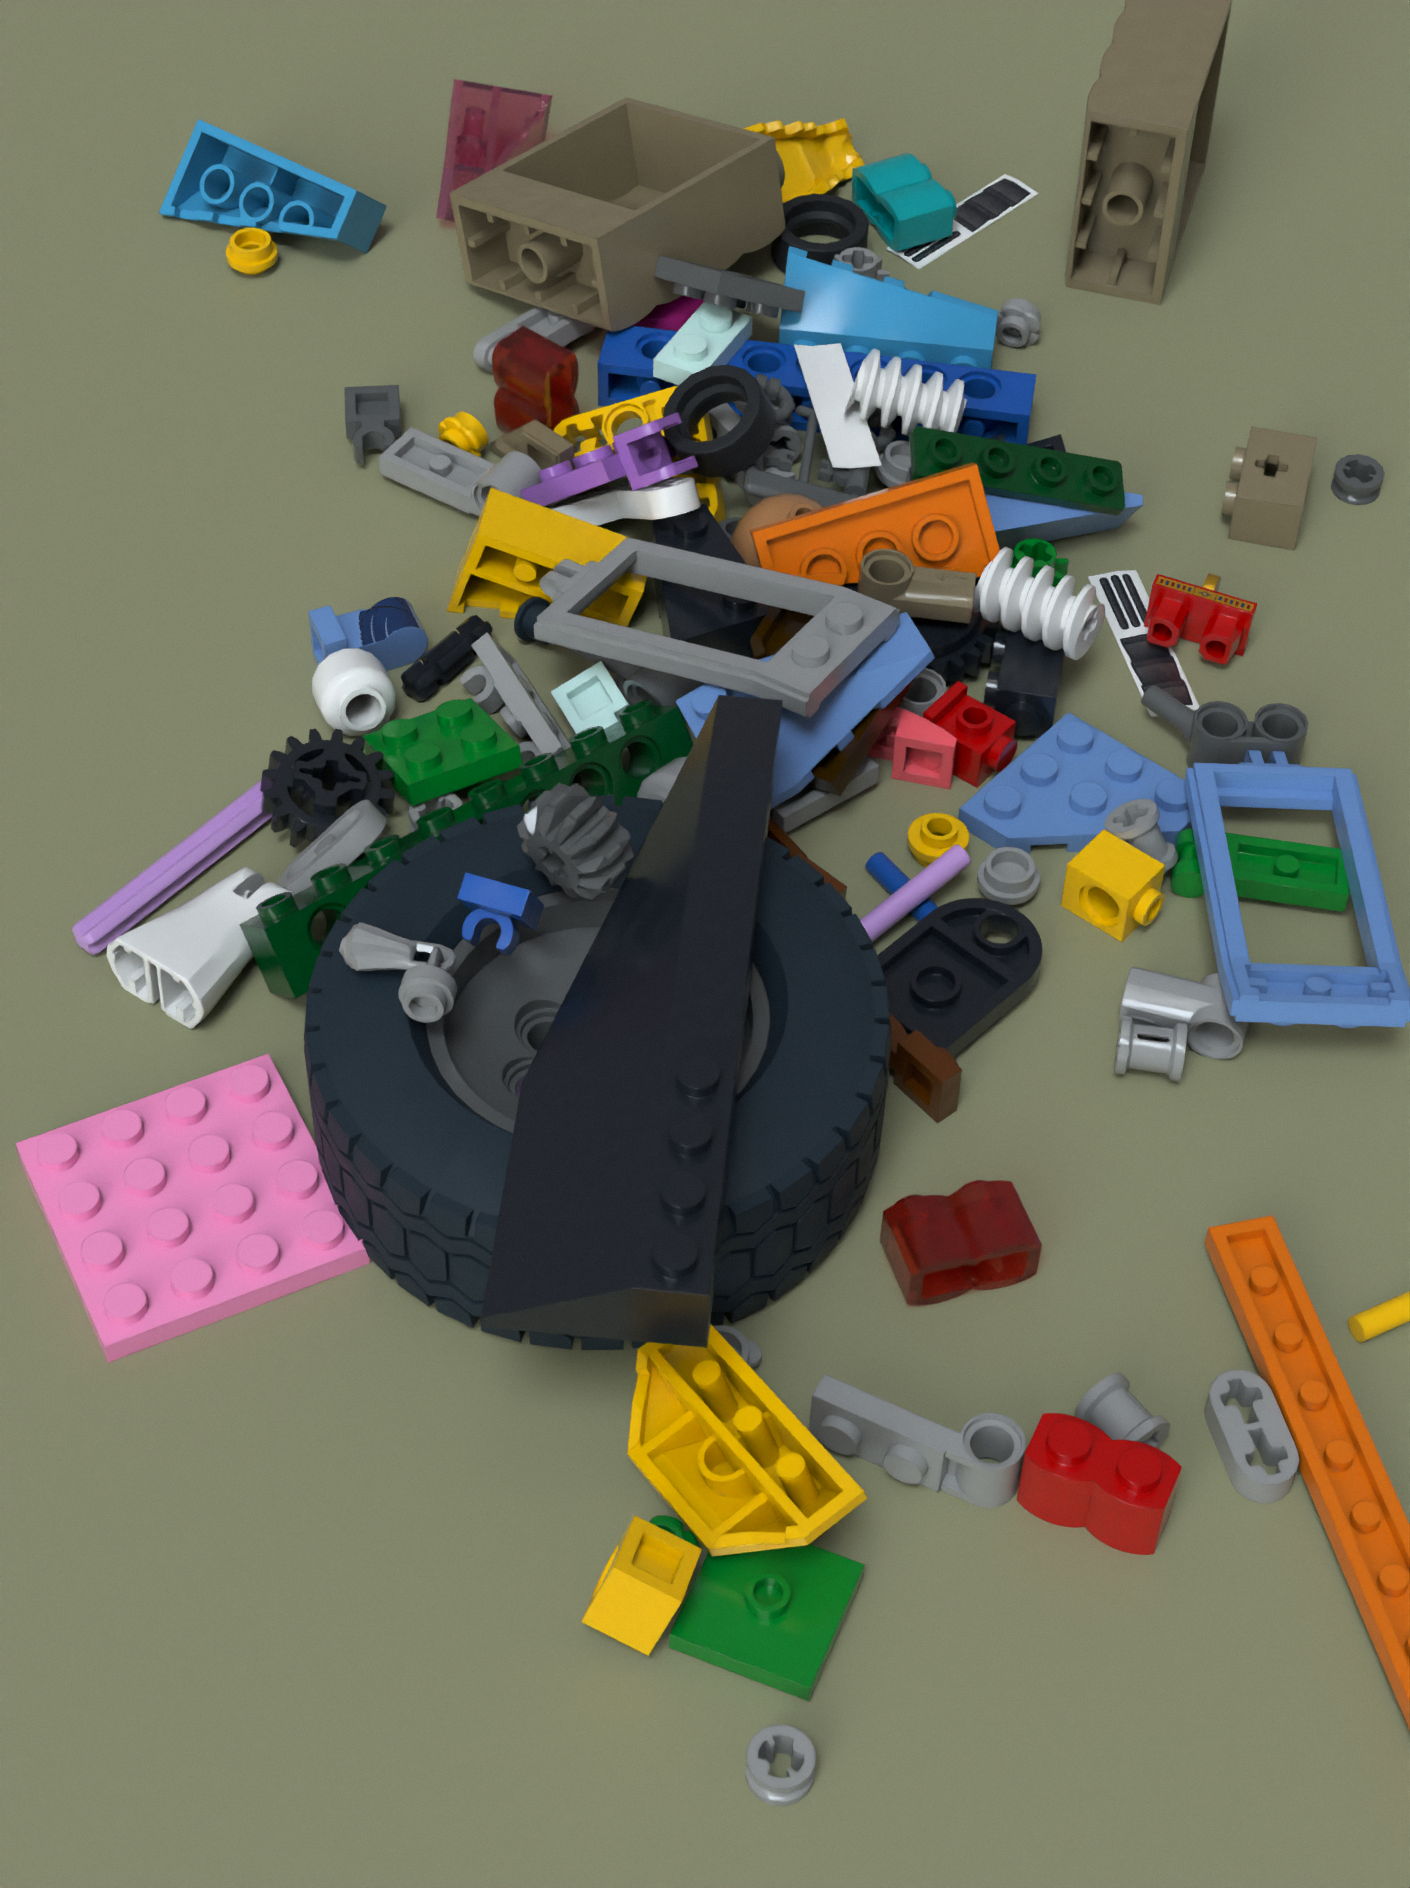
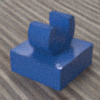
M465 872L457 897L471 911L462 926L463 939L468 944L477 946L482 930L489 924H499L501 934L497 940L496 949L502 954L509 956L515 951L519 942L517 926L536 931L544 908V904L530 890Z

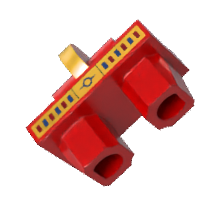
M1211 573L1208 574L1203 587L1157 574L1152 584L1144 627L1148 628L1147 640L1150 643L1166 648L1176 645L1179 638L1200 644L1198 652L1202 654L1204 659L1224 665L1233 654L1243 657L1248 645L1249 634L1258 604L1218 592L1221 576Z

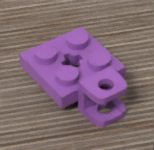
M676 412L613 436L614 443L612 445L616 453L615 455L609 444L573 458L572 461L576 470L572 469L570 461L567 460L538 471L542 483L523 489L520 492L524 500L546 506L625 475L628 477L632 491L698 467L695 456L672 463L671 457L677 455L666 440V437L662 436L661 431L682 423L679 413Z

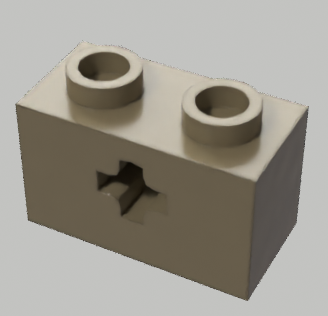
M1251 426L1247 448L1236 447L1229 479L1239 481V483L1228 481L1221 514L1232 516L1228 539L1295 550L1317 442L1316 437Z

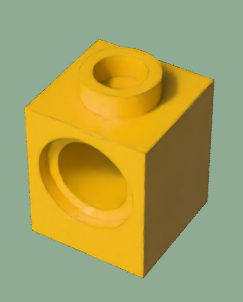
M1103 829L1067 863L1061 906L1120 942H1123L1140 924L1148 926L1159 914L1165 900V895L1161 892L1165 865Z
M634 1515L600 1574L581 1622L649 1656L682 1603L702 1549Z

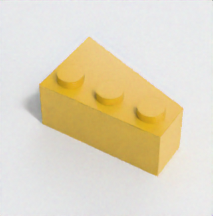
M490 488L460 562L446 612L464 613L466 606L500 609V618L515 619L520 606L531 597H541L551 605L553 603L552 597L547 596L540 587V579L550 571H554V567L563 559H569L583 566L589 561L600 562L627 536ZM627 572L587 607L580 616L627 627L644 592L647 576Z

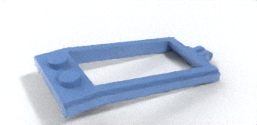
M1247 750L1244 762H1239L1238 764L1194 763L1193 768H1187L1184 785L1217 968L1229 1015L1234 1016L1235 1022H1264L1277 1026L1323 1024L1335 1025L1341 1028H1356L1359 1026L1405 1027L1406 1022H1410V988L1402 968L1356 774H1352V770L1349 768L1301 767L1300 764H1288L1284 751H1271L1268 763H1264L1260 750ZM1220 806L1332 811L1367 967L1250 962Z

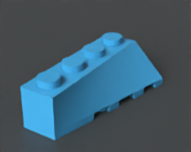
M198 119L158 214L167 217L244 228H260L265 231L335 240L367 253L387 206L353 188Z
M789 246L784 286L806 292L801 313L785 309L781 310L779 344L816 346L841 343L843 351L869 354L872 349L880 350V356H896L904 359L992 369L998 310L933 290L928 295H924L904 287L905 281L885 276L882 282L853 273V265L837 260H832L831 265L808 259V251Z

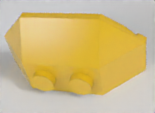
M711 1323L708 1348L647 1342L638 1349L636 1361L638 1376L632 1400L627 1455L712 1557L809 1545L867 1499L864 1490Z

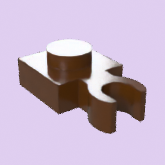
M890 1014V1034L892 1040L889 1067L895 1071L893 1084L938 1124L957 1111L962 1069L949 1051L940 1046L936 1047L919 1030H915L908 1035L901 1023Z

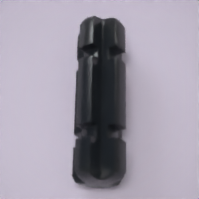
M477 615L468 617L456 628L457 631L449 633L420 658L421 661H416L402 673V689L405 694L411 695L417 701L426 700L439 688L438 685L446 683L475 658L474 655H477L471 645L486 632L492 636L493 628L488 621H483Z

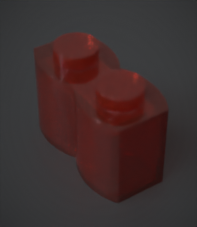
M521 326L508 337L499 341L492 354L494 380L499 387L493 404L496 424L500 431L508 433L535 419L553 431L561 421L579 414V405L574 397L578 384L579 366L577 357L572 351L525 326Z
M976 1180L963 1185L949 1196L909 1195L898 1200L893 1206L883 1211L879 1241L908 1305L940 1303L958 1297L972 1289L993 1290L1020 1283L1037 1274L1042 1243L1011 1181Z

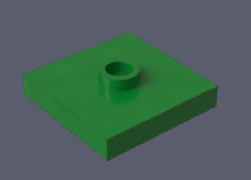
M811 1544L713 1557L708 1552L669 1634V1648L803 1700L810 1701L862 1582L865 1564Z

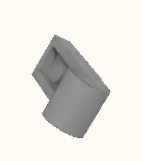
M412 427L379 456L381 475L468 514L473 513L477 516L481 513L490 488L523 499L521 490L542 483L538 471H541L540 467L531 457L522 452H509L497 464H494Z
M827 1374L823 1375L812 1394L809 1431L815 1438L820 1439L826 1447L836 1453L856 1455L885 1468L891 1476L901 1482L921 1484L938 1493L942 1490L979 1507L994 1508L1002 1506L1009 1502L1018 1490L1026 1439L1021 1427L1005 1415L998 1413L976 1415L968 1420L960 1433ZM990 1457L1001 1463H986L978 1458Z

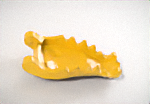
M845 118L816 126L815 122L802 123V121L783 125L782 121L779 120L765 124L760 122L744 128L745 130L775 137L776 150L782 159L785 171L784 184L781 188L783 203L797 196L826 194L839 182L852 178V168L865 165L861 154L857 153L852 145L853 135L848 132L849 127Z

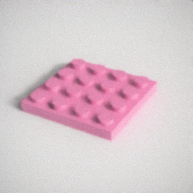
M269 1053L15 1143L20 1163L108 1363L370 1264V1258L362 1244L364 1239L358 1241L340 1214L337 1207L340 1205H335L321 1170L317 1146Z

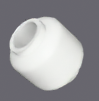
M358 648L336 651L329 654L318 665L313 675L312 694L325 722L334 730L341 729L342 734L363 736L374 732L390 719L395 709L396 691L383 664L370 652Z

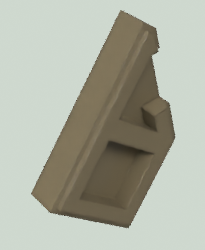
M536 419L500 436L490 443V450L502 458L509 452L518 451L531 457L541 470L567 460L570 461L574 470L572 461L574 458V444Z

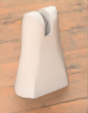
M245 866L215 883L183 905L110 942L107 945L106 956L111 969L126 991L146 1003L154 1004L160 999L161 1009L166 1012V1015L189 1029H194L211 1012L245 965L254 957L239 924L258 915L256 907L264 900L277 894L291 891L275 882L265 884L262 874Z

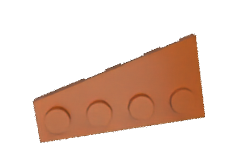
M973 462L750 530L760 568L833 585L858 583L863 557L870 551L877 549L900 551L908 556L913 566L976 573V577H981L986 566L994 560L1000 551L978 466Z

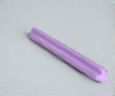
M261 780L76 922L72 931L78 946L84 948L90 955L99 954L110 942L131 929L271 819L273 813H262L261 810L263 794L260 791Z

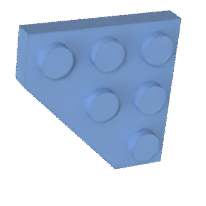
M1069 712L959 808L958 819L965 824L968 832L996 849L1016 847L1028 854L1031 852L1032 845L1065 844L1067 852H1080L1105 829L1104 822L1106 817L1115 808L1137 799H1149L1156 803L1160 813L1157 823L1166 842L1172 843L1175 846L1178 833L1192 828L1184 779Z

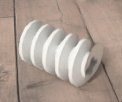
M872 349L862 361L844 413L857 400L860 402V419L866 421L878 408L881 409V426L888 428L894 419L900 416L902 417V434L906 436L911 433L918 423L926 428L956 433L967 403V399L964 398V381L956 379L947 391H943V373L935 372L924 384L922 383L921 365L914 364L907 374L902 376L901 358L894 356L883 369L880 368V350Z
M1007 547L1001 549L994 560L986 566L977 583L973 598V613L981 612L984 619L993 623L1001 621L1003 627L1012 632L1022 630L1024 637L1034 642L1042 639L1045 647L1054 651L1063 648L1065 655L1069 658L1078 660L1083 657L1096 639L1105 616V605H1094L1096 587L1087 584L1076 597L1073 595L1075 578L1073 576L1065 575L1058 585L1053 587L1054 568L1046 565L1033 578L1031 576L1034 568V559L1025 556L1013 569L1011 568L1014 557L1013 550Z

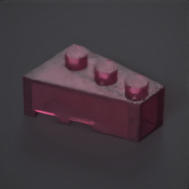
M454 79L446 129L437 219L450 220L455 223L450 192L545 141L552 95Z

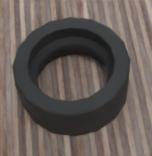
M827 194L797 196L783 203L786 228L771 242V257L776 267L785 274L789 246L808 251V259L831 265L834 255H839L845 249L852 247L867 249L869 220L864 211L850 200ZM822 234L841 240L830 243H813L799 237Z
M732 365L710 366L690 375L675 388L665 405L663 417H666L676 412L679 413L682 423L664 430L666 440L680 460L695 456L698 467L690 470L695 474L708 478L730 476L753 464L764 454L773 439L777 420L772 403L759 382L746 369ZM742 401L747 403L746 411L739 423L727 434L712 441L696 442L692 440L693 431L700 419L711 409L726 402Z

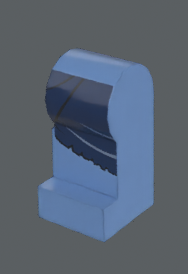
M389 597L378 601L370 609H361L335 616L331 605L308 611L312 654L317 665L329 654L336 651L358 648L372 653L383 664L385 670L389 671L415 662L423 655L427 648L428 638L411 603L404 598Z

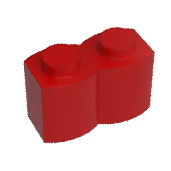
M1043 1413L1024 1454L1017 1501L1028 1512L1046 1522L1064 1527H1085L1095 1538L1114 1549L1137 1555H1152L1157 1548L1171 1514L1182 1467L1171 1456L1151 1445L1132 1440H1111L1100 1428L1081 1418L1062 1413Z

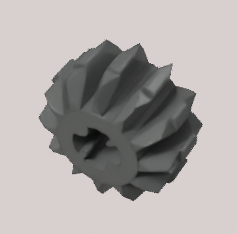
M558 783L550 791H544L531 803L532 807L526 811L523 820L517 825L519 836L523 840L521 847L523 852L535 862V870L542 871L548 877L551 886H561L568 896L575 899L581 896L592 900L599 893L606 892L620 879L619 876L626 871L627 864L634 857L632 847L628 843L631 836L628 830L619 825L616 820L617 813L609 811L603 805L600 796H589L584 787L576 783L572 786Z

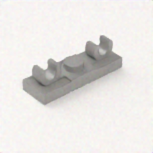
M486 632L471 645L484 665L474 666L467 670L460 679L461 684L475 696L473 700L488 715L498 710L505 702L506 706L499 710L503 719L520 738L529 734L533 740L518 744L520 746L522 763L540 754L551 752L555 756L570 748L569 739L517 660ZM578 773L575 776L572 785H574L575 783L578 784L581 781Z

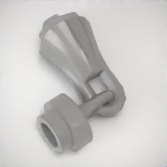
M362 922L354 925L347 936L342 938L339 952L342 954L346 964L356 971L407 970L403 975L398 996L403 1010L410 1018L423 1023H431L439 1020L452 1009L457 993L456 982L447 972L454 967L456 956L452 949L440 944L408 940ZM416 951L430 953L427 962L415 961Z

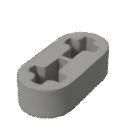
M1229 1370L1219 1374L1211 1384L1204 1414L1207 1426L1232 1485L1238 1493L1254 1502L1274 1503L1283 1499L1291 1491L1299 1464V1456L1272 1390L1264 1379L1246 1370ZM1228 1398H1236L1241 1407L1252 1406L1248 1424H1245L1240 1409L1236 1405L1226 1406ZM1255 1447H1257L1261 1459L1266 1466H1277L1274 1475H1267L1265 1469L1260 1465L1251 1466Z

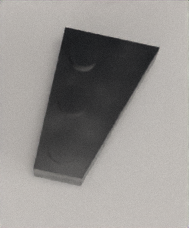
M705 504L687 513L653 520L652 543L746 564ZM653 578L663 636L755 659L750 638L771 608L770 605Z

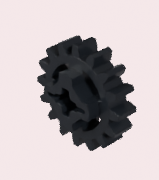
M316 728L310 729L308 743L302 744L293 736L288 737L285 753L273 750L270 753L268 769L262 772L260 791L263 792L261 810L262 813H273L271 823L273 832L276 833L289 828L291 830L289 845L294 848L305 839L313 842L348 809L362 800H369L387 818L388 814L392 813L395 792L392 791L394 773L390 770H382L383 753L381 751L369 755L363 753L366 739L361 736L355 739L351 745L344 743L341 729L334 730L331 740H322Z

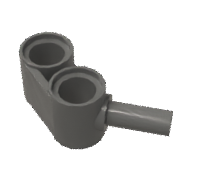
M1157 685L1150 686L1142 696V705L1183 732L1182 739L1189 744L1186 758L1188 768H1193L1194 763L1238 764L1239 762H1244L1247 750H1260L1264 763H1268L1271 751H1284L1288 764H1300L1309 723L1306 715L1298 708L1283 703L1268 704L1257 711L1254 721H1248L1246 714L1239 707L1228 702H1208L1201 705L1196 711H1193Z

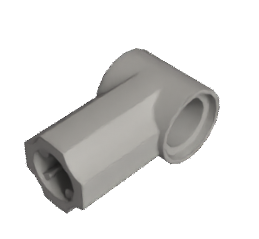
M1135 966L1130 969L1118 1020L1121 1019V1015L1131 1016L1135 1024L1173 1028L1177 1022L1187 1024V1043L1200 1055L1222 1060L1232 1058L1240 1053L1249 1022H1235L1234 1016L1229 1015L1219 973L1209 974L1201 982Z

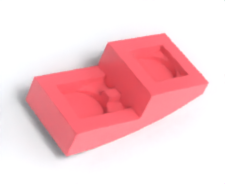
M897 707L867 755L872 758L893 761L891 779L950 789L953 779L957 738L931 721L906 709Z

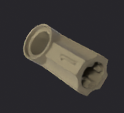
M877 549L870 551L862 559L857 592L900 609V614L907 612L910 617L968 624L972 614L976 573L913 566L908 556L900 551Z

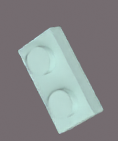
M703 302L653 359V377L680 385L690 375L707 367L726 365L752 335L753 317L726 307Z

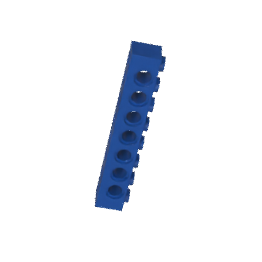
M630 326L619 331L607 330L597 363L598 406H609L666 388L679 386L653 377V359L678 331ZM747 340L726 364L746 369L754 378L756 373L766 375L767 380L770 377L781 379V385L790 392L794 399L795 410L799 405L814 409L794 345ZM843 351L853 381L855 382L862 361L868 354ZM880 356V368L884 369L893 357ZM901 358V375L905 376L914 364L921 365L922 383L924 384L935 372L943 373V391H947L956 379L964 381V398L967 399V403L956 433L983 438L1004 433L1006 442L1027 444L1036 374ZM727 402L728 405L742 418L744 414L737 409L735 403ZM794 411L792 413L793 421L791 427L795 430L806 431L808 418L799 416ZM897 416L892 422L896 431V438L893 442L909 441V435L902 434V417ZM818 423V426H817V432H816V433H822V432H821V429H820V426H819V423ZM918 423V424L916 425V426L923 427V425L920 424V423ZM869 426L870 431L876 437H879L880 428L878 426L876 428Z

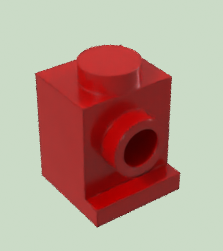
M957 681L923 713V718L938 725L957 738L953 775L978 788L995 771L1001 772L1012 761L1017 750V741L1014 740L1016 721L967 695L968 686Z

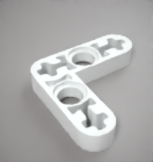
M670 477L632 491L630 483L626 482L544 507L598 526L622 518L648 520L668 518L693 511L701 507L694 478Z

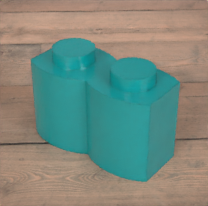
M904 153L852 168V200L854 204L864 211L869 223L875 225L883 241L892 250L901 251L952 235L953 219L957 215L954 196L948 189H944L940 183L932 179L928 166L920 163L914 155Z

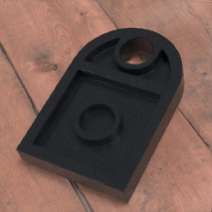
M983 898L959 899L943 904L930 912L878 954L887 986L889 1012L901 1023L908 1035L915 1030H919L936 1047L945 1048L955 1057L1030 993L1040 973L1042 942L1033 923L1020 911L1007 904ZM991 931H1002L1012 936L1013 940L1007 943H994L987 940L983 935Z

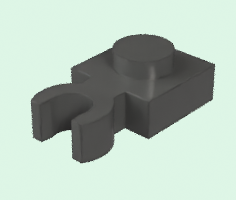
M399 385L344 387L347 439H352L354 460L357 464L364 463V453L367 450L380 449L385 451L395 442L394 437H401Z

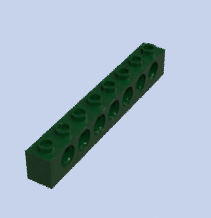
M644 700L629 705L618 712L620 721L605 729L602 726H595L573 735L568 740L571 747L554 756L553 753L549 752L532 757L519 765L518 768L521 774L504 783L501 779L484 783L472 789L468 793L470 801L452 810L451 807H443L420 817L416 821L418 829L400 838L399 835H390L369 844L364 848L366 857L348 867L345 863H339L324 868L310 878L313 885L295 895L292 892L280 893L258 904L256 907L258 915L239 925L270 993L294 999L307 993L317 957L320 956L321 947L336 920L340 921L342 911L362 887L367 889L368 881L394 859L401 862L402 853L433 835L440 841V831L472 817H475L482 825L484 813L520 804L523 809L527 800L529 802L535 801L544 791H550L558 783L572 786L577 773L580 776L582 787H584L589 796L615 795V806H622L624 796L637 797V792L644 779L672 760L688 756L694 745L679 707L655 706L651 700ZM627 747L630 754V763L628 769L624 771L622 767V754ZM322 911L326 918V930L323 936L318 941H315L312 936L311 926L315 916Z

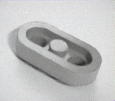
M369 800L358 802L340 816L288 865L277 884L295 895L312 886L310 878L320 870L339 863H345L348 866L355 859L361 860L366 857L364 853L365 847L386 837L382 830L386 825L387 818Z

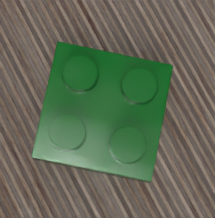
M472 698L446 701L440 704L434 711L411 719L392 720L384 724L380 730L362 736L366 739L364 746L366 755L378 751L383 753L382 770L393 771V786L411 806L512 771L522 764L520 746Z

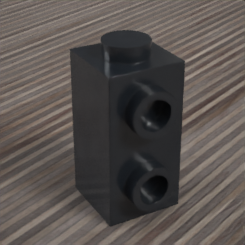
M1010 630L1008 632L996 631L991 666L1001 667L1000 672H988L983 704L994 707V710L1016 721L1014 735L1040 738L1053 726L1065 657L1063 648L1057 651L1047 648L1042 639L1034 642L1025 638L1022 630L1016 632Z

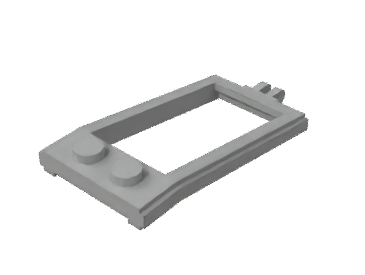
M627 537L600 562L589 561L583 566L569 559H563L554 567V571L548 572L540 579L542 591L547 596L552 597L553 603L537 616V622L534 624V638L539 641L754 695L762 699L783 700V708L810 718L820 708V703L882 641L887 642L896 633V627L899 625L900 609L846 587ZM631 572L800 612L814 617L768 662L580 616V614L624 574Z

